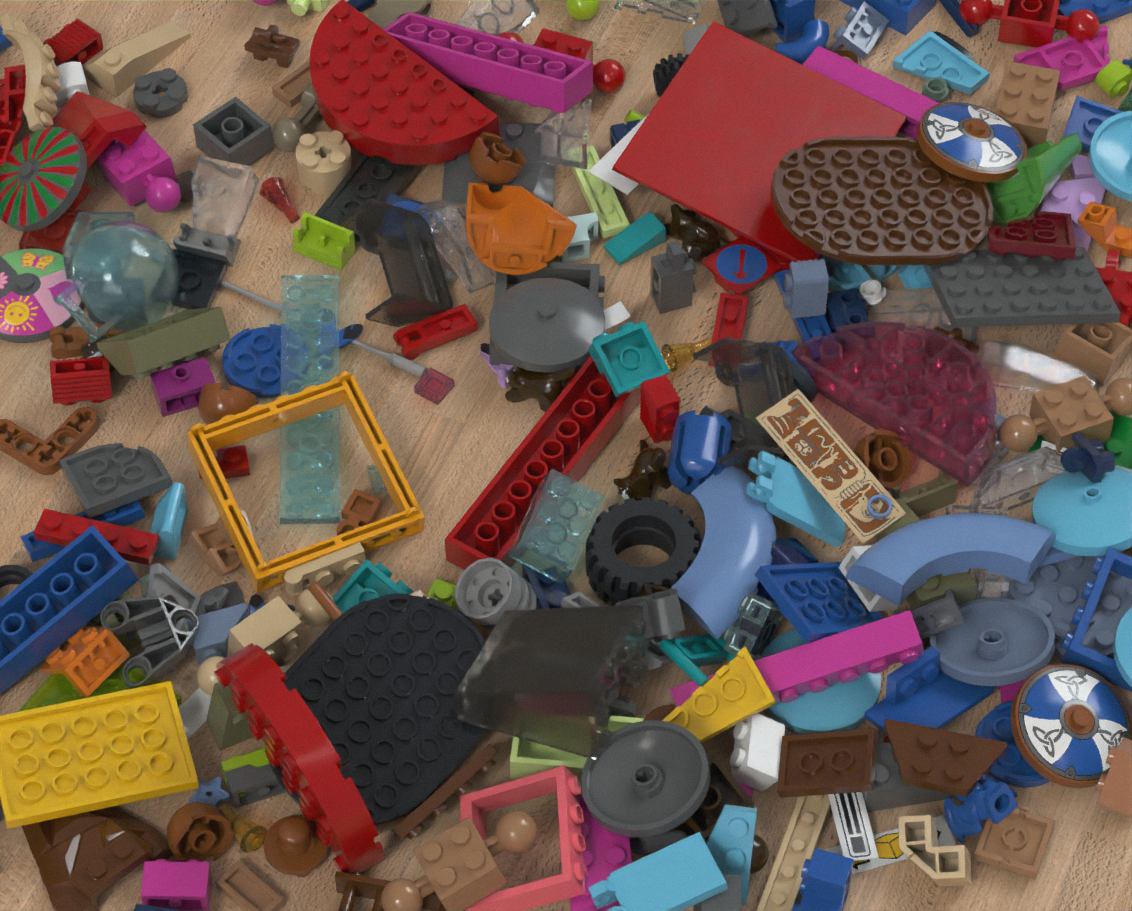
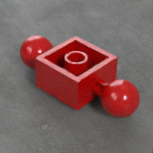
M962 0L959 6L961 17L969 24H978L980 26L988 22L990 18L1000 20L997 41L1035 48L1052 43L1055 29L1066 31L1068 37L1075 38L1078 43H1082L1084 40L1092 41L1100 29L1098 17L1090 10L1078 9L1069 16L1058 15L1060 0H1005L1004 6L995 5L992 0Z
M542 28L533 45L593 62V42ZM506 31L497 35L524 43L523 39L514 32ZM605 59L596 65L593 64V85L597 90L605 94H612L623 87L626 81V72L618 61Z

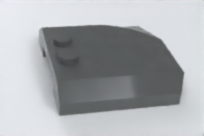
M499 123L500 137L504 138L502 144L509 147L512 151L516 146L526 159V163L516 179L505 185L522 186L553 207L556 131L539 123ZM469 151L455 156V160L444 162L442 209L447 210L449 207L461 212V217L466 218L468 182L481 183L476 179V174L470 166ZM490 184L489 190L497 192L501 190L503 185Z

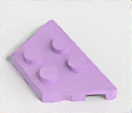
M1096 177L1056 182L1045 196L1040 212L1071 214L1075 245L1077 247H1085L1088 253L1092 237L1078 224V218L1090 201L1102 204L1106 188L1100 184Z

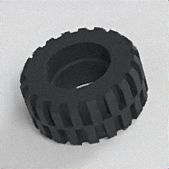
M642 497V500L638 501L630 498L624 500V504L619 505L617 502L608 507V512L603 511L596 517V522L591 524L588 530V537L586 538V575L589 577V584L592 590L597 592V596L603 602L607 603L610 601L611 607L616 609L615 603L639 597L643 583L671 588L685 574L701 548V535L699 529L694 527L695 522L689 515L683 516L682 509L675 505L670 507L667 501L661 499L656 502L651 501V497ZM650 545L663 550L669 555V558L657 566L641 568L625 563L617 555L632 546Z

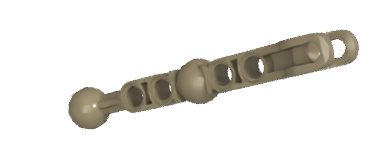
M375 0V8L367 18L384 29L408 12L429 17L432 11V0ZM310 82L302 94L301 105L303 107L293 118L280 120L273 128V142L281 151H296L300 137L306 134L305 128L318 113L321 114L315 103L312 82Z

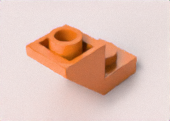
M1090 201L1078 218V224L1105 251L1109 249L1120 250V255L1131 258L1132 229L1117 225L1116 208Z

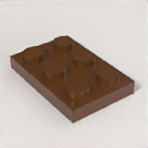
M875 729L782 736L777 786L779 796L786 798L873 791L878 738Z

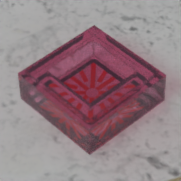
M430 368L415 384L414 393L439 405L455 387V382L450 377Z

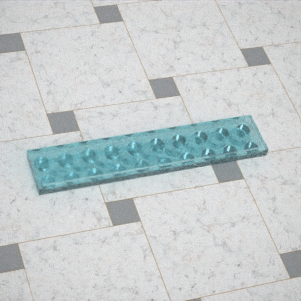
M339 275L281 276V396H290L301 392L308 386H318L329 382L340 374ZM340 406L280 427V524L340 523Z

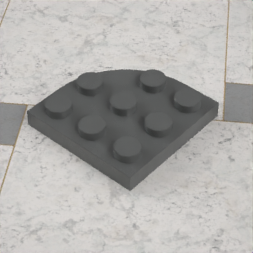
M122 443L100 445L59 460L61 470L88 518L102 515L107 511L130 504L143 497L159 493L173 484L171 476L159 457L141 446H138L137 450L128 447L123 448Z

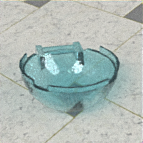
M129 220L109 221L85 232L75 243L68 262H71L70 277L73 283L53 300L57 305L60 303L86 331L89 335L87 339L93 344L112 326L116 329L132 330L162 319L173 305L178 293L179 272L177 260L167 241L155 230L141 223ZM75 290L87 309L105 322L99 328L70 297Z

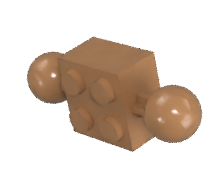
M1086 375L1035 392L1032 396L1029 412L1031 418L1022 414H1015L1006 418L1000 427V440L1007 449L1013 452H1024L1035 444L1038 435H1042L1046 442L1056 445L1057 456L1063 447L1067 449L1075 447L1072 434L1081 433L1087 440L1099 439L1101 442L1108 441L1114 420L1109 411L1122 416L1132 414V379L1119 378L1114 380L1107 387L1105 394L1101 396L1098 395Z
M521 811L508 812L498 821L495 834L483 840L470 817L412 850L425 875L415 881L399 878L389 882L381 895L383 910L420 911L423 905V898L433 892H436L446 911H463L508 884L493 857L504 850L511 853H522L530 849L537 838L535 821L527 813Z

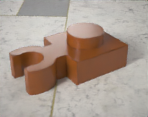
M354 489L341 512L342 518L346 520L338 524L337 535L372 523L382 507V499Z

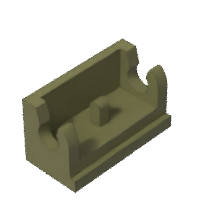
M945 468L940 470L938 478L903 492H900L899 487L893 488L891 496L895 500L902 499L919 517L955 503L958 483L954 477L947 480L948 470Z

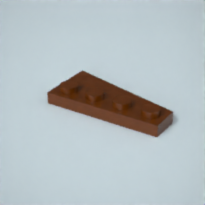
M489 743L395 827L392 830L399 840L405 836L409 840L415 837L425 828L420 822L429 814L435 819L448 807L445 800L455 793L459 797L472 785L468 779L477 771L484 775L496 764L492 759L498 753L495 748Z

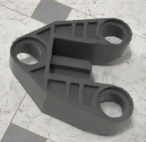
M159 596L128 598L111 602L104 607L100 617L102 627L112 631L115 636L136 630L143 648H146L144 652L131 658L123 668L124 683L129 689L153 684L180 663L199 631L198 618L194 612ZM112 613H119L124 617V622L119 627L113 628L107 625V617ZM182 618H188L192 620L194 626L191 631L183 632L176 628V623ZM135 668L143 669L146 672V678L140 683H133L128 678L131 670Z

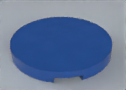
M270 324V327L252 330L247 328L239 332L228 342L222 356L223 372L228 383L249 391L257 398H274L294 390L305 379L310 364L309 353L304 340L293 330Z
M1013 701L995 706L994 710L989 712L979 722L975 734L976 737L1007 742L1006 754L1003 757L1000 756L995 761L988 774L996 780L1014 787H1036L1050 782V780L1040 775L1028 764L1015 743L1010 721Z

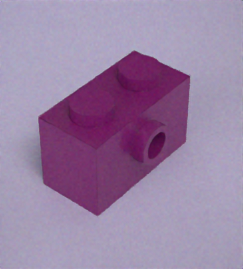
M206 357L152 372L150 375L152 390L162 417L198 407L202 386L207 383H216Z

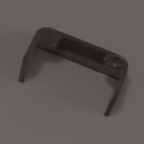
M369 198L338 220L339 226L359 232L360 243L366 251L380 256L392 297L365 314L367 320L393 327H401L453 308L452 297L431 229L422 215Z
M726 337L693 353L694 360L713 362L718 380L726 386L735 387L745 440H740L733 445L731 453L716 459L715 466H733L749 470V460L752 457L758 460V455L761 451L774 455L775 458L779 457L786 462L792 461L756 419L763 412L796 391L789 357L785 350L777 345Z

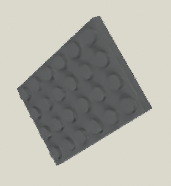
M1076 246L1075 258H1067L1066 260H1055L1050 256L1040 255L1030 258L1019 253L1000 255L993 251L975 250L969 255L949 263L923 265L952 328L1119 322L1121 313L1085 247Z

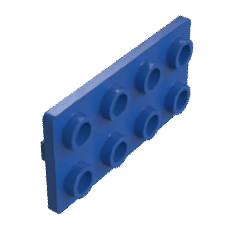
M931 646L916 661L904 664L887 675L886 698L865 711L864 718L883 733H885V719L941 729L993 694L995 686L968 684L945 674L939 669L940 652Z

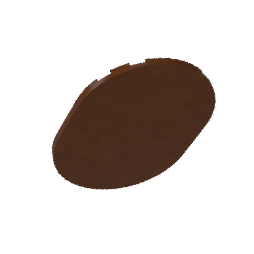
M826 137L807 141L804 143V146L796 150L791 149L783 156L774 171L770 187L773 208L779 220L794 237L809 248L825 256L852 264L933 265L959 260L974 252L983 243L993 220V203L984 182L961 178L942 169L923 152L918 140L910 138Z

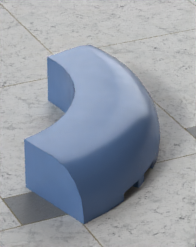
M733 466L726 467L716 476L712 474L691 492V495L705 516L704 539L691 566L671 587L672 589H677L683 612L716 639L743 613L741 604L744 599L756 596L759 580L754 574L760 566L771 565L773 557L770 552L772 544L776 542V526L773 523V514L766 510V503L746 494L747 484L753 482L756 485V482L742 469Z
M958 513L937 516L906 525L874 543L849 568L846 579L898 606L913 591L926 584L927 579L939 574L946 576L969 572V568L987 569V573L1006 576L1026 584L1054 544L1056 533L1039 525L1003 515Z

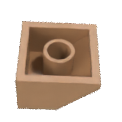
M1120 322L1070 324L1063 331L1053 358L1103 386L1115 374L1132 347V329Z

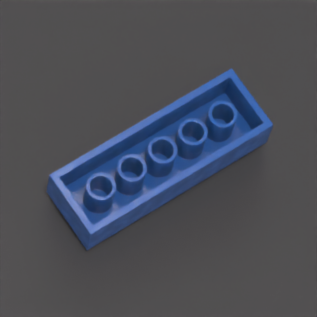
M93 525L0 601V695L98 615L106 605L116 600L139 581L127 562Z

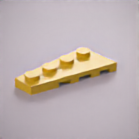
M744 647L737 653L734 659L727 665H723L715 673V676L705 685L695 690L687 701L681 706L676 707L662 721L674 723L687 729L700 743H703L774 705L776 701L747 648Z

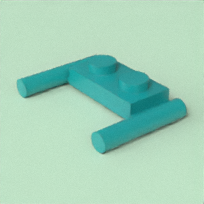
M710 633L709 635L702 634L671 640L663 639L659 644V647L699 687L705 685L710 679L698 667L719 664L725 658L730 662L738 653L721 636L716 639Z

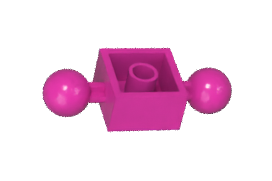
M146 130L141 133L130 147L114 138L98 156L97 159L104 179L130 207L146 199L151 209L160 213L170 212L178 206L181 199V191L176 183L177 177L171 158Z

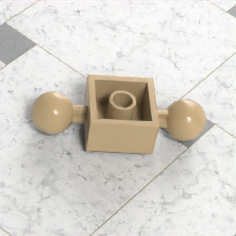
M308 589L301 592L298 596L294 611L278 595L229 630L227 656L253 643L254 646L258 645L276 664L282 660L288 661L299 650L301 628L305 625L311 627L322 626L331 617ZM210 657L203 661L198 668V685L208 695L212 696L214 684L219 683L214 671L218 670L216 665L225 659L224 657Z

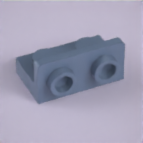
M865 1L857 9L853 6L844 17V20L847 21L846 24L842 23L833 34L836 40L831 48L836 50L843 44L861 59H864L870 53L888 24L889 19Z

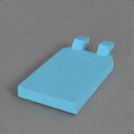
M765 451L759 453L758 460L754 457L749 460L748 469L757 474L758 477H756V485L753 482L747 484V495L766 503V510L769 513L836 548L844 543L845 522L798 467L779 457L775 458L774 455Z
M698 832L611 872L607 880H602L588 887L597 909L618 900L620 906H614L606 911H682L727 890L728 886L703 837Z

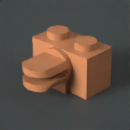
M1123 737L1118 747L1112 745L1107 756L1106 763L1111 766L1108 774L1102 773L1096 791L1101 792L1097 804L1132 818V740Z

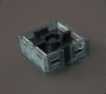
M750 592L749 596H745L738 607V613L741 617L737 625H731L725 634L724 641L727 643L724 650L737 656V653L746 647L753 661L760 659L764 650L769 646L783 614L779 611V607L774 600Z

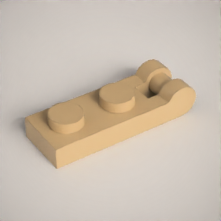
M358 542L287 570L284 574L286 596L291 600H297L301 592L308 589L316 581L321 586H326L333 580L346 575H353L365 561V551L361 543Z

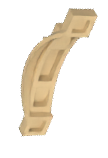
M8 12L0 17L3 28L2 32L9 41L19 50H22L24 56L26 88L23 111L26 115L29 129L35 132L53 125L51 117L58 113L55 104L57 100L55 92L62 89L59 81L61 74L54 63L55 53L48 44L44 45L41 43L40 38L35 32H29L22 20H16Z

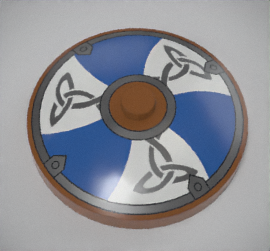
M946 102L934 105L923 113L917 127L918 143L929 159L942 169L968 180L1000 182L1010 179L1018 173L1016 163L1026 158L1027 147L1020 132L1002 116L977 105L962 102Z
M1057 664L1045 667L1028 678L1014 697L1010 721L1015 743L1028 764L1040 775L1056 784L1072 788H1087L1098 785L1102 773L1108 774L1111 765L1106 763V759L1112 745L1118 747L1123 737L1132 740L1131 717L1119 693L1103 677L1081 666Z

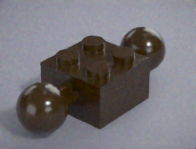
M716 754L708 758L711 776L707 794L695 813L682 823L691 835L700 832L705 843H707L708 837L725 804L754 808L753 801ZM754 834L750 874L757 873L763 869L769 857L766 842L757 834Z

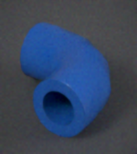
M810 20L804 24L803 34L799 40L789 43H776L775 52L802 65L818 46L826 48L829 38V25L823 20Z

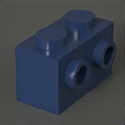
M853 288L827 293L826 315L824 316L840 349V355L871 350L872 337L876 336V329L873 320H869L867 317V303L864 298H860L858 289Z

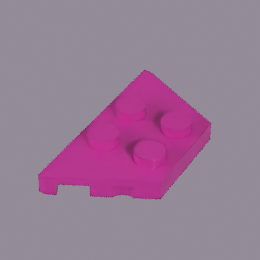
M1106 25L1101 26L1099 33L1092 41L1084 40L1082 43H1078L1075 38L1068 37L1014 55V62L1060 70L1057 88L1060 91L1095 80L1101 69L1110 64V59L1108 58L1109 43H1107L1108 28Z

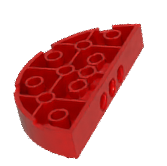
M340 0L320 23L312 41L309 58L315 103L323 115V120L332 131L337 130L343 133L344 138L355 150L373 158L374 155L387 158L391 163L428 165L455 160V156L470 152L475 139L478 136L480 137L482 132L500 136L498 115L346 1Z
M250 643L218 662L216 665L218 670L214 671L217 680L223 688L226 686L230 688L233 695L231 701L240 715L244 712L246 713L250 722L248 724L250 732L257 741L262 739L265 743L267 750L264 752L274 768L279 765L284 776L281 779L289 793H297L301 802L299 808L307 821L314 820L318 829L316 835L325 848L330 846L337 856L333 858V861L339 872L346 873L350 871L352 873L354 871L363 874L384 861L383 846L379 841L375 843L373 839L379 834L357 787L350 776L344 779L340 772L342 765L338 753L296 689L292 691L287 689L284 684V680L287 679L286 675L261 647Z

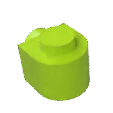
M1116 59L1101 69L1096 76L1095 83L1109 97H1121L1129 90V84L1132 81V70Z

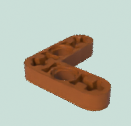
M90 407L78 408L46 441L10 420L0 419V450L39 474H55L61 469L59 460L76 454L98 431L99 419L97 412ZM64 437H72L74 439L69 445L59 444V441ZM22 443L33 445L28 451H19L17 449Z

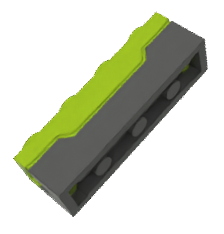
M265 746L257 751L245 755H235L221 762L224 780L234 808L286 793L271 769L264 752L266 751Z

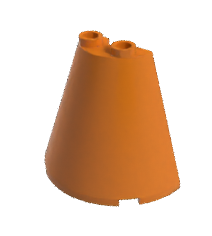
M468 182L465 219L466 236L475 255L489 268L510 275L533 273L547 267L549 261L557 255L560 257L569 246L577 225L524 187L503 185L501 190L491 192L488 184Z

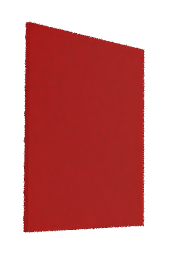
M712 21L624 149L612 170L795 263L798 260L800 262L803 260L808 262L809 259L814 261L815 259L819 260L822 254L815 253V250L794 237L779 220L773 208L770 187L774 171L780 160L791 149L796 150L804 146L805 142L820 138L896 137L907 117Z

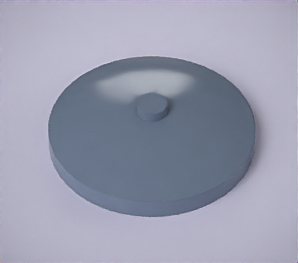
M982 598L961 603L959 608L964 623L929 636L930 647L932 646L940 652L939 669L956 680L980 686L1008 685L1028 679L1037 671L1047 666L1055 651V632L1047 616L1029 604L1006 598Z

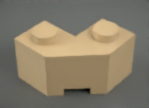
M931 815L898 817L899 849L912 863L939 887L972 885L970 852L965 845L938 846L937 823Z

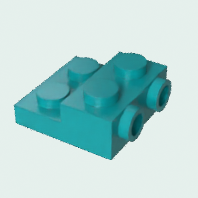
M634 321L628 322L619 327L618 332L611 335L608 332L602 333L592 339L593 342L588 349L600 374H605L616 398L640 388V384L644 381L664 374L669 375L670 373L645 321L637 324Z
M366 559L332 598L334 603L344 613L363 601L384 597L388 594H411L414 591L401 580L397 584L390 579L393 573L383 564L378 562L375 566Z

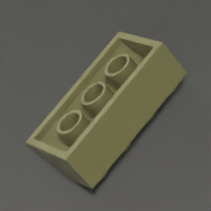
M222 307L196 308L179 312L97 342V347L121 375H133L134 379L151 375V369L158 368V370H163L175 366V360L188 361L197 358V352L204 350V353L216 351L221 348V343L230 340Z

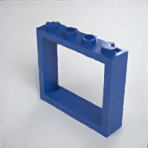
M1109 548L1103 558L1097 557L1091 573L1095 574L1093 582L1088 581L1083 590L1081 598L1086 601L1083 608L1078 606L1073 615L1071 623L1076 626L1073 633L1068 631L1063 640L1061 648L1066 649L1061 662L1089 669L1109 683L1132 692V687L1128 685L1120 674L1114 659L1081 645L1109 572H1115L1132 580V557Z

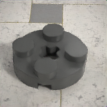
M166 68L162 71L151 72L137 77L134 81V103L136 108L143 114L146 111L153 113V117L156 118L169 117L178 113L182 109V104L185 100L186 102L188 100L186 82L176 74L174 69ZM164 92V96H159L157 93Z

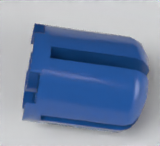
M696 410L683 413L676 419L667 473L672 485L687 495H691V492L712 474L715 476L720 474L729 465L732 441L731 424L725 417L715 412L712 417L708 415H695Z

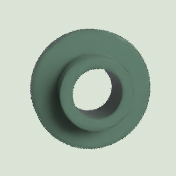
M933 77L928 79L923 85L922 95L936 102H942L949 96V87L945 80Z

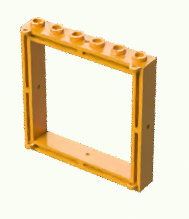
M344 371L329 382L318 386H308L301 392L290 396L282 395L273 402L264 405H254L245 412L236 415H226L219 421L208 425L195 424L191 427V431L187 432L188 449L256 593L285 583L284 574L287 570L358 542L363 545L362 547L365 553L424 531L425 516L353 373L350 374L348 371ZM345 404L399 513L264 562L212 451ZM390 534V536L374 541V539Z

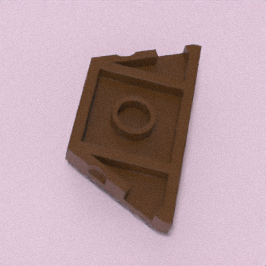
M885 719L884 732L888 734L892 746L891 752L894 761L899 766L898 772L903 785L967 797L976 787V783L990 772L991 766L1000 756L1003 757L1006 754L1007 742Z

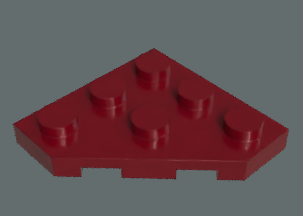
M1042 211L1035 213V218L1028 221V219L1023 217L1008 222L1007 228L1001 229L995 226L988 229V251H993L996 254L1019 253L1030 258L1037 257L1038 255L1050 256L1055 260L1075 258L1076 245L1071 214Z

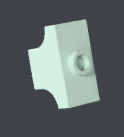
M596 212L568 216L567 218L577 226L569 246L560 256L562 263L590 258V243L598 239V218Z

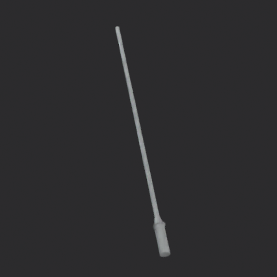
M141 243L136 245L137 248L163 260H169L170 256ZM221 281L220 285L320 329L321 323L229 282ZM356 339L351 342V344L383 357L392 367L396 366L420 378H424L427 374L428 369L399 356L398 353H386Z

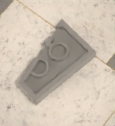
M155 563L150 565L148 597L159 596L195 613L201 595L161 564ZM182 618L176 623L178 630L189 632L187 618ZM177 665L173 667L171 670H169L166 674L174 672L176 670Z

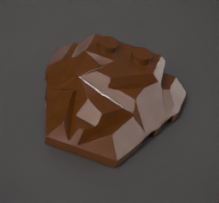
M115 807L21 826L55 911H99L96 897L140 864H144V861L167 860L173 856L167 839L155 827Z

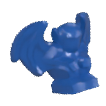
M985 776L976 783V787L967 797L955 795L960 801L964 802L963 805L956 806L951 797L946 798L944 801V814L951 833L963 844L965 836L982 832V820L990 818L993 823L998 824L1017 808L1018 805L1015 798L1018 797V794L1015 790L1008 787L1006 783Z

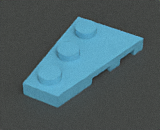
M928 31L893 60V68L927 80L933 77L941 78L946 81L949 88L969 95L973 94L989 80V72L932 31Z
M725 804L708 837L706 845L722 875H741V904H746L757 808Z

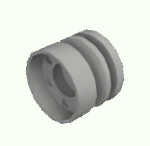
M486 558L474 562L460 575L456 585L455 600L459 610L488 632L497 636H509L522 630L532 619L536 609L537 596L533 586L501 560Z

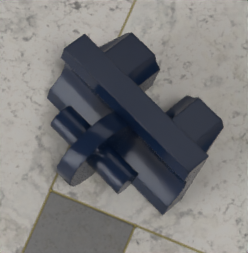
M1081 433L1072 434L1075 447L1065 450L1060 459L1061 466L1067 472L1076 473L1081 471L1092 483L1101 482V473L1115 470V455L1111 451H1104L1103 444L1099 439L1087 440Z

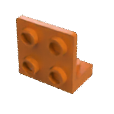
M83 627L67 639L68 641L61 648H57L45 658L46 663L40 670L44 674H64L82 697H88L130 656V653L112 631H109L107 628Z

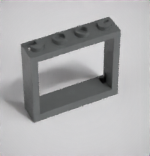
M548 262L547 267L522 275H510L496 271L493 305L508 290L509 284H519L536 278H559L572 281L583 287H590L589 291L599 300L602 308L604 306V297H599V293H604L605 276H600V264ZM490 338V364L514 365L498 353ZM582 363V364H580V365H578V366H576V367H574V368L580 369V368L583 366L584 363Z

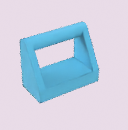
M173 483L157 503L150 533L158 534L160 539L154 554L156 558L177 559L189 512L185 487L182 483Z

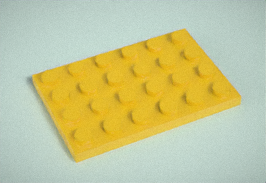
M171 681L0 715V800L7 829L199 788L198 777Z

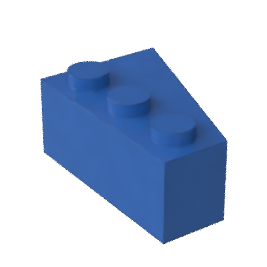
M770 0L778 25L772 29L783 43L799 40L803 34L804 24L815 19V0Z

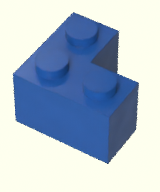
M815 848L812 860L806 858L802 868L801 878L803 879L799 894H803L801 903L795 902L792 911H843L850 890L854 859Z

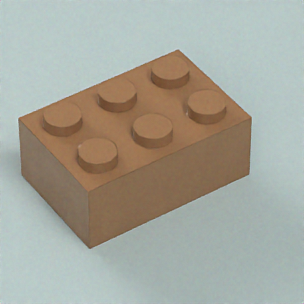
M1006 61L995 113L1009 121L1020 132L1027 148L1046 142L1057 94L1060 70Z

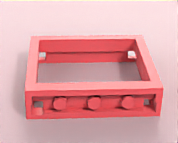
M564 765L460 796L461 822L470 817L480 836L485 840L487 839L486 812L557 792L562 874L492 893L466 908L465 911H526L586 894L584 876L588 875L583 862V851L586 850V843L581 833V823L584 821V814L579 803V794L582 793V790L578 785L577 776H574Z

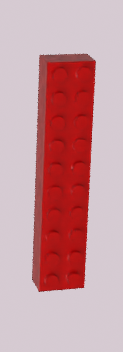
M590 356L445 538L446 561L466 570L469 565L480 559L493 558L501 560L512 568L641 401V389L638 388L616 398L605 374H600L594 360Z

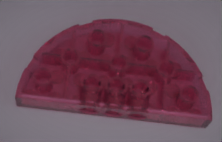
M865 322L836 328V333L824 337L821 334L816 335L798 345L791 352L798 362L810 372L819 394L876 430H889L897 433L901 437L898 440L903 446H907L911 452L963 485L969 487L988 464L997 438L995 388L990 375L986 374L980 366L979 359L956 340L925 327H922L921 330L906 328V323Z

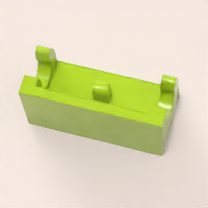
M304 212L301 216V230L298 228L293 230L294 252L342 271L356 252L354 231L307 212Z

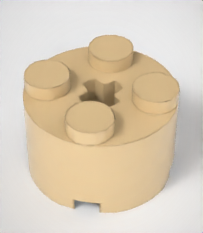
M337 130L331 132L321 131L312 134L306 133L300 137L295 151L300 184L304 188L305 186L310 188L312 193L332 194L352 168L351 148L348 141L344 138L343 133Z

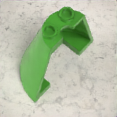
M1077 132L1061 137L1060 142L1055 145L1050 140L1028 148L1025 160L1016 163L1018 173L1012 178L1000 182H984L993 203L992 221L1008 223L1023 217L1026 218L1034 212L1076 158L1077 154L1081 152L1082 145Z

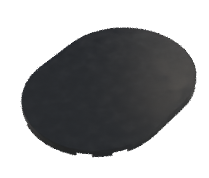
M388 594L384 597L363 601L341 614L285 673L287 679L284 680V684L289 691L293 689L298 691L319 722L341 759V774L344 779L348 776L352 778L374 825L401 818L426 801L480 742L490 724L495 709L497 687L495 685L496 669L487 643L476 627L465 616L449 605L433 598L427 599L410 594ZM269 762L277 781L284 791L298 805L301 804L297 793L290 794L281 779L284 776L279 765L274 768Z

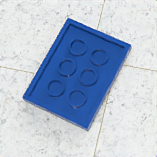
M842 562L760 566L754 574L778 605L779 611L787 617L806 643L884 619L880 611L869 612L838 568Z

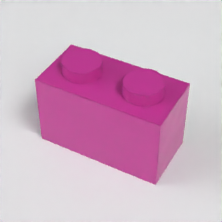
M166 859L144 861L141 888L143 905L180 911H210L212 889L210 862H203L197 859L188 860L187 862H171Z

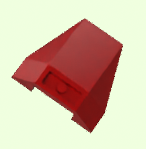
M76 91L52 119L53 125L51 126L64 128L80 139L86 150L87 170L114 138L130 147L147 127L133 111ZM85 180L77 197L70 205L73 210L92 191V188Z

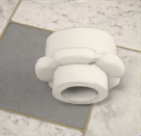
M867 280L859 288L860 298H864L867 305L870 306L881 303L887 293L885 287H882L881 283L877 280Z

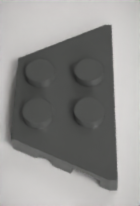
M717 0L725 27L740 35L760 33L762 28L774 29L778 26L770 0Z

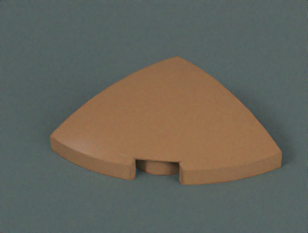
M242 509V510H240V511H241V513H242V515H243V517H244V520H245V522H246V524H247V526H248V528H249V530H250V532H251V534H252V529H251V524H250L249 518H248V516H247L245 510ZM221 516L215 524L191 531L187 537L204 562L221 576L234 571L242 563Z

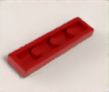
M45 508L33 532L36 540L68 546L93 525L124 560L150 566L160 543L158 534Z

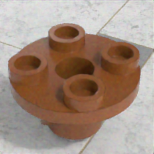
M292 815L278 820L268 829L264 838V852L267 862L273 868L284 874L306 877L324 861L328 853V847L325 848L317 837L316 831L318 829L314 820L307 821L303 815Z

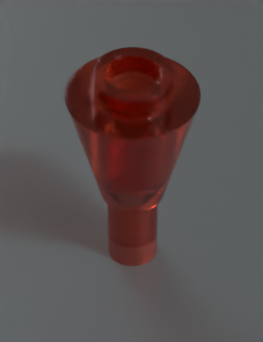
M270 177L265 180L261 185L260 195L278 210L282 211L291 224L297 222L300 216L291 205L292 203L283 179L281 177Z

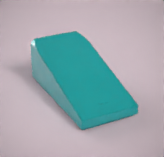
M649 212L604 244L603 248L620 266L666 242V228L652 212Z

